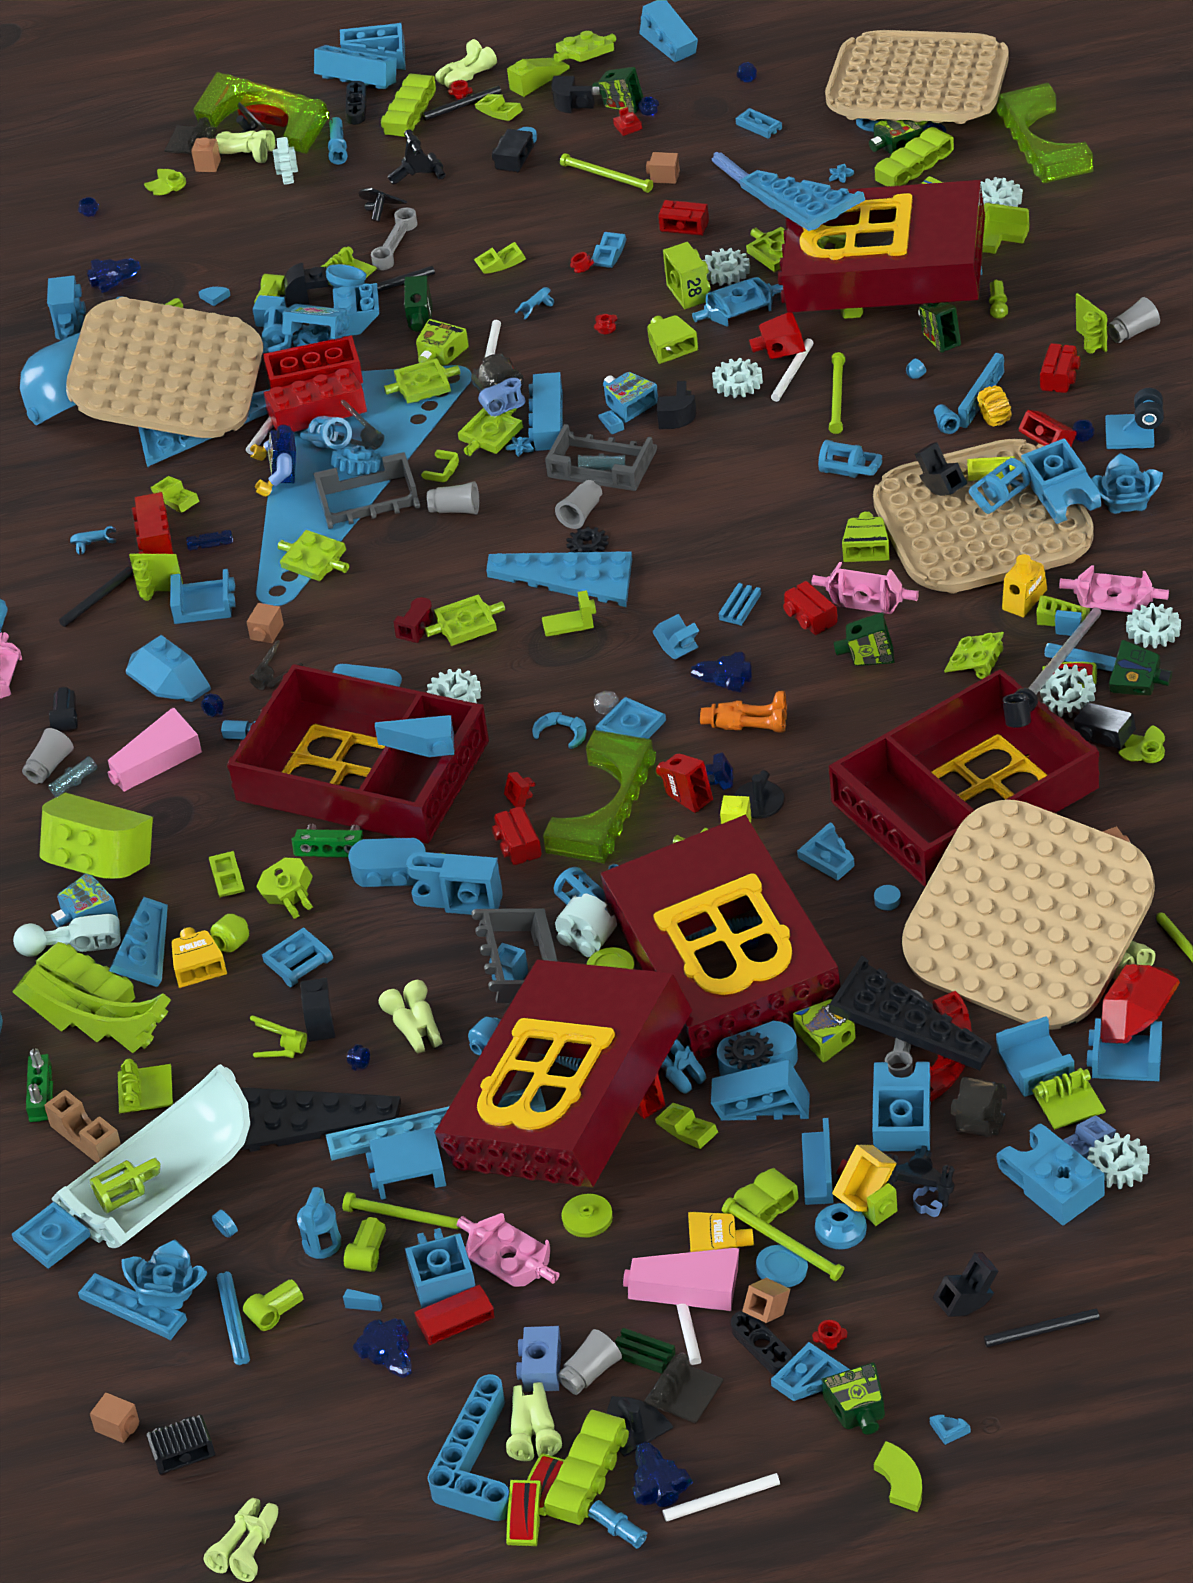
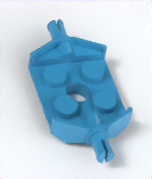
M754 277L706 294L704 310L692 313L693 320L697 322L710 318L714 322L729 326L728 318L765 305L768 306L769 311H772V296L780 293L783 290V285L776 284L771 286L759 277Z

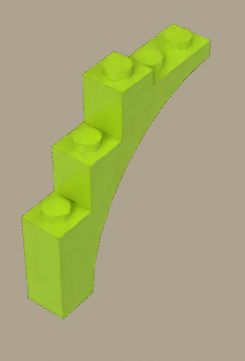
M37 964L23 976L12 991L61 1032L69 1025L71 1027L76 1025L94 1041L98 1042L104 1036L107 1038L112 1036L132 1053L140 1047L145 1049L154 1038L151 1033L157 1026L156 1022L159 1024L167 1015L168 1010L165 1008L171 1001L164 993L154 999L138 1003L105 1000L65 984Z

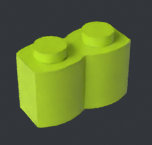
M775 1168L760 1173L754 1183L740 1188L735 1193L733 1199L736 1200L737 1205L769 1224L778 1214L787 1211L798 1200V1188L795 1183Z

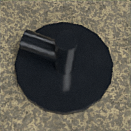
M765 770L753 775L751 782L742 785L734 793V796L749 797L751 818L754 819L770 817L779 812L784 804L785 798L782 789L777 784L767 781L770 774Z

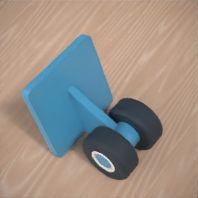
M1144 388L1136 393L1134 397L1135 414L1105 416L1107 449H1143L1154 447V428L1160 426L1164 419L1163 397L1158 390Z

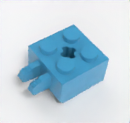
M75 275L48 279L47 304L55 329V338L59 340L81 332L85 319V302L80 300L82 290L81 285L76 284Z
M437 1228L434 1229L435 1240L427 1242L424 1233L417 1234L419 1244L405 1248L408 1266L421 1308L430 1306L475 1286L473 1271L460 1233L443 1237L441 1229Z

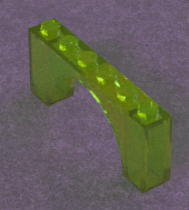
M219 72L215 74L193 109L198 123L217 128L224 118L239 109L237 105L239 102L244 107L256 104L275 106L289 116L288 125L283 135L287 137L289 147H294L295 151L307 154L330 116L325 102L319 99L314 100L301 94H293L283 89L272 88L266 84L254 83L248 79H240L230 74Z
M1049 83L999 94L998 114L1004 118L1006 128H1010L1013 139L1018 141L1020 151H1024L1028 164L1033 166L1035 176H1039L1042 183L1093 172V153L1086 142L1069 144L1049 142L1035 136L1028 129L1039 118L1056 112V94Z
M594 730L586 746L588 765L607 771L619 781L621 787L614 799L596 812L574 818L552 817L543 837L546 853L605 863L608 854H612L616 837L622 833L625 818L630 816L633 801L638 799L641 784L647 780L648 769L650 765L653 766L655 763L656 752L652 748L651 739Z

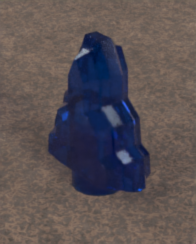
M96 259L91 261V269L87 270V275L91 287L98 286L100 291L104 293L109 291L111 287L118 285L121 280L135 275L141 267L139 261L134 259L118 261L111 259L100 261Z
M735 652L731 656H722L717 661L697 663L691 667V677L703 682H714L717 686L727 688L733 692H741L743 683L751 682L752 665L751 662H745V653Z
M394 1318L385 1323L382 1320L370 1322L364 1328L363 1335L353 1345V1350L361 1359L368 1358L375 1365H385L389 1372L404 1378L412 1374L411 1357L407 1353L410 1345L406 1336L409 1334V1331L404 1321Z
M644 1442L637 1445L635 1461L638 1470L634 1474L636 1485L632 1488L636 1503L644 1506L656 1503L659 1507H667L674 1504L678 1500L679 1494L686 1491L688 1486L692 1484L691 1477L685 1469L678 1468L673 1460L663 1459L660 1451L650 1443Z

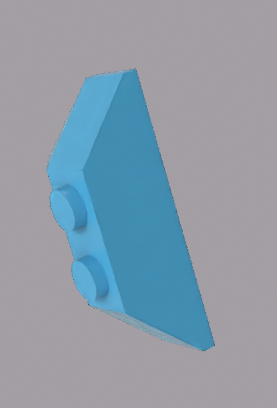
M162 635L131 654L126 668L128 676L157 697L185 699V701L193 702L211 690L209 683L192 657Z

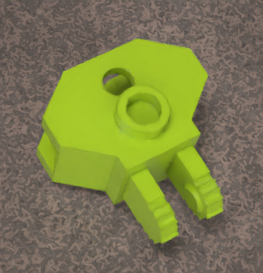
M283 858L263 871L257 888L269 904L284 905L294 919L299 917V912L294 906L298 901L301 900V903L307 910L313 908L307 897L309 895L307 889L313 875L308 867L304 865L301 858ZM279 869L283 870L282 873H280L279 875L275 876V873H276L277 870H279Z

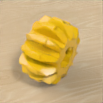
M996 385L989 386L979 392L977 396L978 406L983 419L986 420L988 425L993 427L1000 426L1010 420L1012 416L1011 406L1006 393L1003 392L1001 387Z

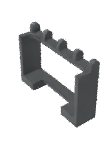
M564 424L545 459L547 476L549 478L584 483L586 480H592L600 486L636 491L656 453L657 445L653 444L652 437H647L643 447L637 446V441H631L630 444L616 443L615 438L609 437L608 441L593 439L592 434H587L586 438L574 436L573 431L569 430V425ZM569 446L634 455L637 458L633 466L614 464L611 469L612 472L571 466V458L564 455Z
M405 452L382 457L384 471L339 481L337 468L315 472L316 489L328 529H332L335 523L348 521L350 525L354 524L353 519L370 515L372 519L377 518L376 514L394 510L395 514L400 513L399 509L414 505L415 509L420 508L416 485ZM396 478H406L410 494L406 497L337 513L329 511L325 497L327 494Z
M474 909L471 912L474 920H480L479 926L475 929L476 935L478 937H486L487 944L480 947V952L484 956H490L492 963L484 966L485 973L489 975L495 974L496 980L488 983L489 990L497 992L496 1003H511L524 980L504 979L493 931H531L534 946H539L542 960L557 961L545 909Z

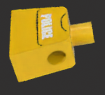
M1026 554L1017 556L1016 564L1004 578L1002 610L1023 618L1040 599V596H1043L1047 591L1043 564L1031 560V557Z
M188 927L180 932V938L172 941L173 965L179 988L227 974L223 955L208 931L204 930L196 933L193 928Z
M688 1212L691 1252L754 1246L753 1229L736 1230L734 1215Z

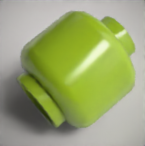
M226 914L212 925L210 934L220 951L233 952L248 940L249 929L244 918L235 914Z

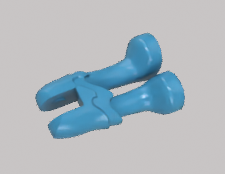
M676 1039L670 1049V1052L675 1056V1062L667 1055L661 1067L666 1073L665 1077L680 1092L686 1094L692 1090V1086L682 1071L686 1069L698 1084L706 1080V1074L689 1046L687 1045L685 1049L680 1041Z

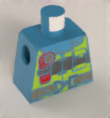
M626 372L618 378L610 375L603 382L607 406L625 423L657 404V384L636 374Z
M84 874L58 894L57 897L61 909L51 914L56 927H61L75 918L113 914L118 917L114 898L89 874Z

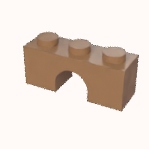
M63 1090L44 1105L50 1126L96 1163L121 1145L117 1129L100 1116L91 1121L84 1110L82 1102L67 1090Z

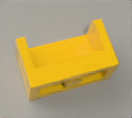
M856 1145L832 1194L854 1211L868 1212L867 1197L886 1185L897 1163L873 1145Z

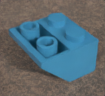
M377 283L350 287L343 286L333 289L334 308L346 309L347 316L350 318L349 328L341 337L361 334L379 315Z

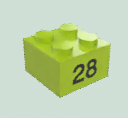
M688 242L664 249L667 287L682 307L688 309L706 303V294L711 291L709 281L707 280L709 268L706 261L701 260L698 251L693 249Z

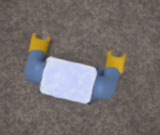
M280 425L277 427V430L270 431L269 440L264 442L263 447L253 444L250 448V451L254 452L251 455L252 458L260 461L264 460L266 455L268 458L269 481L259 480L255 485L256 493L262 496H268L271 493L272 486L276 487L280 483H295L296 445L294 432L289 426Z

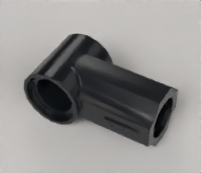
M61 687L54 693L53 710L49 711L50 727L58 731L77 730L78 728L75 709L76 695L75 691L68 689V687Z

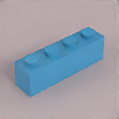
M323 45L314 49V74L322 75V78L332 79L335 77L340 78L342 82L362 81L365 85H376L375 87L378 89H386L389 85L396 83L397 58Z
M560 372L533 374V384H529V411L533 412L529 413V426L533 427L529 428V441L534 442L535 451L550 450L563 427V389Z

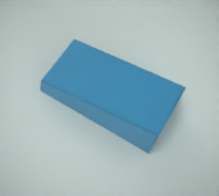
M612 410L598 415L600 421L611 434L625 430L623 421Z
M347 1289L343 1296L345 1308L381 1311L382 1309L380 1296Z

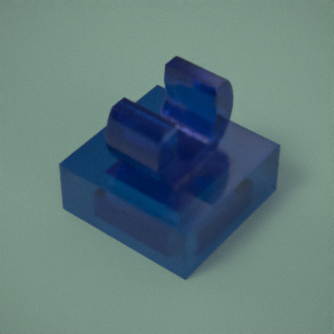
M723 752L713 755V764L705 765L707 776L710 775L709 784L716 785L719 783L723 790L733 787V768Z

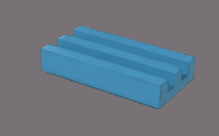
M751 108L735 118L736 125L768 139L771 137V134H776L777 130L782 129V122Z
M738 583L719 612V620L742 626L761 596V588L756 587L755 590H752V586L747 585L746 588H743V584ZM750 596V598L743 607V603L745 602L746 598ZM741 610V612L739 613V615L737 616V618H734V617L736 616V614L738 613V611Z

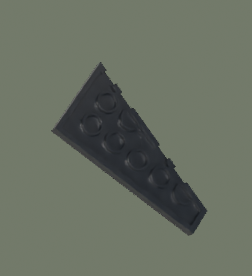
M861 955L829 1004L828 1012L979 1071L981 1070L991 1053L992 1046L967 1028L960 1029L952 1023L953 1018L945 1013L940 1015L933 1010V1005L904 984L895 983L887 978V972L881 968L876 970L868 964L869 960Z
M242 1087L241 1091L248 1102L250 1127L245 1143L240 1150L250 1149V1152L260 1150V1146L276 1144L279 1147L321 1139L320 1135L396 1119L399 1116L402 1104L401 1097Z

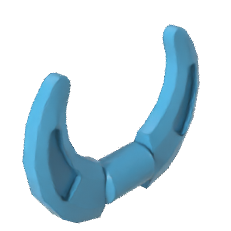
M551 712L540 717L532 728L534 739H538L540 732L548 726L558 723L570 727L575 734L574 739L568 744L570 749L580 745L585 740L587 734L586 725L582 719L562 715V712Z

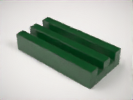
M622 1328L621 1336H617L615 1340L616 1346L622 1354L621 1360L663 1374L676 1353L675 1345ZM622 1347H626V1348L632 1349V1350H634V1351H637L638 1353H635V1352L626 1350V1349H624V1348H622ZM648 1356H652V1357H654V1358L660 1359V1360H662V1362H661V1361H658V1360H655V1359H652V1358H649Z

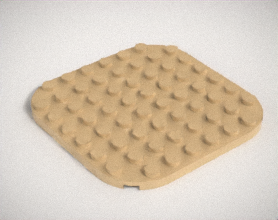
M899 30L865 32L856 39L853 37L849 38L841 45L825 90L826 104L831 110L846 116L850 120L865 118L873 121L890 119L892 121L912 120L914 122L933 121L935 123L945 121L963 124L967 120L990 113L995 107L1008 65V47L1004 42L998 43L993 36L979 33Z
M127 297L108 300L94 306L85 316L67 376L66 393L70 402H74L79 406V411L99 420L199 438L222 437L225 432L230 430L237 431L247 420L262 360L263 342L256 330L238 317L129 299Z
M1005 439L943 454L947 463L958 462L968 483L951 495H936L925 486L919 476L923 474V471L918 461L898 466L882 476V481L875 485L873 491L874 508L878 517L883 518L886 532L906 572L917 584L932 590L954 594L959 591L1004 581L1005 575L1016 564L1017 556L1022 554L1029 555L1031 560L1043 564L1044 570L1071 564L1087 552L1092 544L1094 535L1093 522L1084 505L1072 504L1068 506L1066 511L1068 520L1056 524L1030 485L990 514H986L969 494L970 487L979 480L968 481L967 459L1015 456V459L1022 462L1021 455L1041 448L1043 445L1038 444L1034 446L1026 443V440ZM1020 474L1015 479L1023 483V477ZM982 485L978 487V491L985 497L991 506L995 505V503L990 501L985 495L982 489ZM1011 485L1007 487L1009 493L1015 489Z
M1000 800L988 803L973 811L960 824L905 924L902 936L905 958L914 974L934 988L947 993L956 991L964 1000L1024 1024L1047 1016L1049 1019V1029H1061L1063 1025L1074 1021L1077 1023L1084 1019L1101 1000L1152 903L1155 881L1151 866L1145 855L1136 846L1123 839L1023 801Z

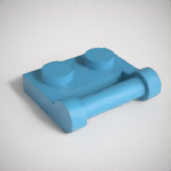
M304 927L262 954L264 963L282 977L289 987L297 984L298 979L322 963L327 964L333 960L331 951ZM314 952L317 954L305 963H303L302 965H300L299 967H297L296 969H294L293 971L290 970V968H292L293 966H295L296 964H298Z

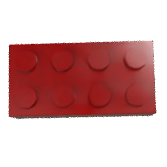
M352 335L263 354L270 388L291 385L295 381L313 379L317 375L331 374L343 368H351L359 383H363L360 361Z
M351 368L339 369L327 375H317L313 379L305 381H295L291 385L284 387H273L269 391L264 392L268 416L271 417L276 431L279 426L278 430H284L288 434L307 429L311 421L319 416L346 418L367 412L363 388Z

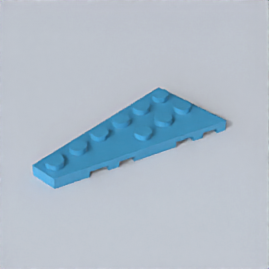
M756 170L739 180L742 189L808 231L819 228L821 224L837 218L839 214L865 201L863 192L857 191L855 194H852L845 188L833 190L830 185L803 180L800 183L796 182L793 177L781 179L778 178L777 174Z
M265 391L253 393L245 423L268 414L264 397ZM138 427L147 467L211 439Z
M632 552L489 554L486 571L489 578L512 583L518 580L528 582V586L537 588L538 585L547 586L549 591L577 597V592L587 590L588 596L597 597L600 602L607 603L608 600L618 602L619 606L627 607Z

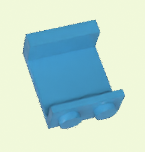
M1047 1016L996 1033L997 1053L1024 1097L1032 1095V1089L1039 1085L1040 1081L1045 1082L1054 1079L1055 1076H1059L1062 1079V1074L1066 1073L1069 1077V1073L1075 1072L1072 1056L1070 1054L1062 1056L1050 1037L1049 1019Z
M1095 1018V1030L1089 1029V1046H1093V1050L1087 1051V1067H1092V1078L1159 1081L1162 1021H1154L1151 1024L1150 1036L1133 1035L1128 1043L1123 1044L1102 1043L1101 1019Z
M434 1127L369 1140L371 1152L366 1153L368 1168L375 1169L374 1173H370L373 1190L379 1189L381 1200L386 1199L383 1184L432 1174L435 1188L446 1186Z

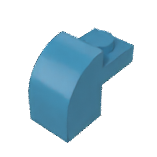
M679 614L659 623L653 630V634L662 649L673 659H677L698 648L694 637L698 634L699 629L695 623L686 627Z

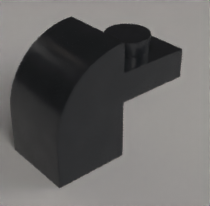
M574 76L553 77L552 94L556 109L561 112L572 113L573 108H594L593 86H576Z
M299 263L287 271L284 277L287 307H291L294 304H309V289L329 287L326 278V266L304 269L303 263Z
M677 381L676 396L658 397L657 417L659 429L681 428L690 424L695 419L697 414L695 395H692L691 390H687L686 381Z
M937 442L931 443L915 453L923 471V474L919 476L925 486L934 494L939 496L951 495L968 484L958 462L947 463Z
M327 977L301 981V1000L309 1042L336 1038Z
M974 1252L962 1275L944 1276L933 1299L948 1317L966 1316L983 1307L992 1298L994 1292L990 1286L999 1270L983 1252Z

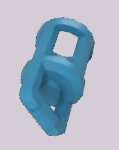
M272 306L264 313V329L261 338L263 354L291 348L293 334H282L283 325L276 324L277 312L283 313V311L288 309L285 306Z
M319 416L313 419L308 429L301 432L300 435L302 440H310L316 447L337 450L348 445L351 440L352 431L349 423L343 418ZM338 432L345 433L342 442H335Z
M825 440L819 454V471L845 475L851 478H856L859 474L874 475L882 465V455L863 452L860 445L854 446ZM834 455L848 457V463L834 461ZM866 460L872 461L869 467L865 466Z
M1010 458L972 485L969 489V494L986 514H990L1029 486L1031 477L1021 461ZM1009 465L1016 468L1010 472ZM1001 471L1004 475L1002 479L996 476ZM1020 474L1023 477V483L1015 479ZM982 485L985 495L995 505L991 506L977 488ZM1009 485L1015 488L1010 493L1007 489Z
M571 867L565 870L557 878L554 885V893L566 905L575 895L576 897H582L583 894H589L603 902L606 900L604 890L579 867ZM565 881L573 887L571 891L566 893L562 891Z
M313 1187L306 1205L297 1214V1224L301 1232L305 1253L316 1259H324L332 1256L339 1250L342 1240L334 1208L326 1203L323 1188ZM329 1233L332 1245L321 1250L318 1235Z

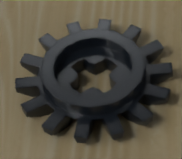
M586 527L583 530L579 528L576 534L570 533L572 538L566 539L569 543L566 544L567 548L570 549V552L574 553L604 551L605 546L609 544V541H607L609 539L608 535L604 536V530L598 532L597 527L594 529ZM589 540H592V544L584 545L583 541L588 542Z
M746 1032V1036L737 1034L736 1041L732 1039L728 1041L732 1047L725 1046L724 1048L728 1052V1054H724L725 1059L731 1060L729 1061L731 1066L738 1064L737 1069L739 1070L745 1064H747V1069H752V1064L760 1067L762 1066L760 1062H770V1059L767 1057H771L774 1054V1051H769L773 1048V1044H766L769 1038L766 1036L760 1039L761 1033L758 1032L755 1036L750 1035V1032ZM754 1048V1055L747 1054L744 1056V1049L752 1050Z

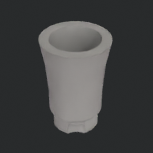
M1142 297L1132 307L1109 323L1107 326L1108 334L1114 342L1121 343L1147 329L1158 326L1160 324L1158 310L1148 298Z
M586 480L583 484H580L569 496L556 505L555 514L558 520L568 528H581L603 494L601 487L592 480Z
M476 482L450 487H438L437 489L427 491L429 512L478 514L479 491Z
M45 729L39 743L22 769L23 774L29 781L35 784L43 783L60 762L73 751L74 747L71 740L56 729Z
M593 1329L581 1347L557 1374L558 1380L572 1394L577 1395L606 1369L622 1359V1354L607 1335L597 1329Z

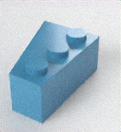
M656 0L643 6L640 35L674 62L696 53L698 39L667 0Z
M402 23L340 29L341 48L397 58L396 69L406 70L405 40Z
M790 1060L712 1078L711 1105L721 1120H756L757 1116L774 1115V1120L783 1119V1115H800V1119H809L810 1093Z

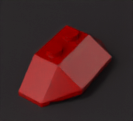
M1125 965L1103 999L1102 1043L1126 1044L1132 1039L1133 1035L1143 1031L1157 1020L1179 986V979L1169 969L1150 965Z

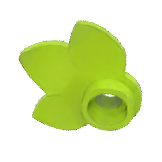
M158 169L159 179L144 183V186L149 191H152L153 195H165L171 191L182 189L186 185V178L181 172H176L175 170Z
M1152 725L1146 731L1145 736L1132 734L1124 744L1126 748L1120 750L1118 754L1128 761L1159 762L1165 756V749L1163 747L1165 736L1159 728Z

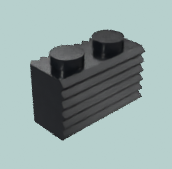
M507 129L506 133L500 137L497 148H494L492 151V160L495 162L497 170L504 169L509 172L512 170L517 173L520 171L534 147L532 132Z
M1088 702L1086 706L1084 705V709L1079 712V715L1074 718L1075 730L1080 733L1081 737L1086 741L1090 740L1092 743L1095 741L1107 747L1122 748L1136 730L1133 713Z
M200 1414L197 1417H187L180 1423L176 1422L175 1425L171 1424L169 1427H158L153 1432L146 1434L159 1475L215 1456L212 1440L204 1418Z

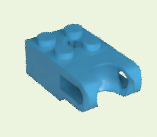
M1065 438L1021 455L1022 463L1029 471L1031 477L1030 487L1056 524L1068 520L1066 511L1067 507L1072 504L1084 505L1089 511L1101 507V497L1098 488Z
M415 852L407 859L408 874L411 878L419 880L412 889V898L416 905L445 908L446 913L472 915L471 912L474 909H499L503 891L497 858ZM417 864H425L426 866H415V865H417Z
M874 1062L872 1132L873 1145L880 1151H915L916 1149H921L922 1146H927V1150L930 1151V1062H916L914 1073L904 1078L894 1077L889 1072L887 1062Z
M1037 1124L1029 1130L1030 1145L1033 1150L1021 1152L1011 1146L1005 1147L997 1153L998 1167L1007 1177L1024 1190V1194L1064 1226L1105 1196L1104 1173L1046 1126Z

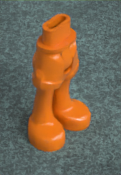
M785 691L776 692L773 702L764 706L743 704L742 701L719 703L717 708L716 704H712L711 707L701 708L700 724H711L712 728H722L725 730H742L743 727H753L783 733L786 730L785 720H787Z

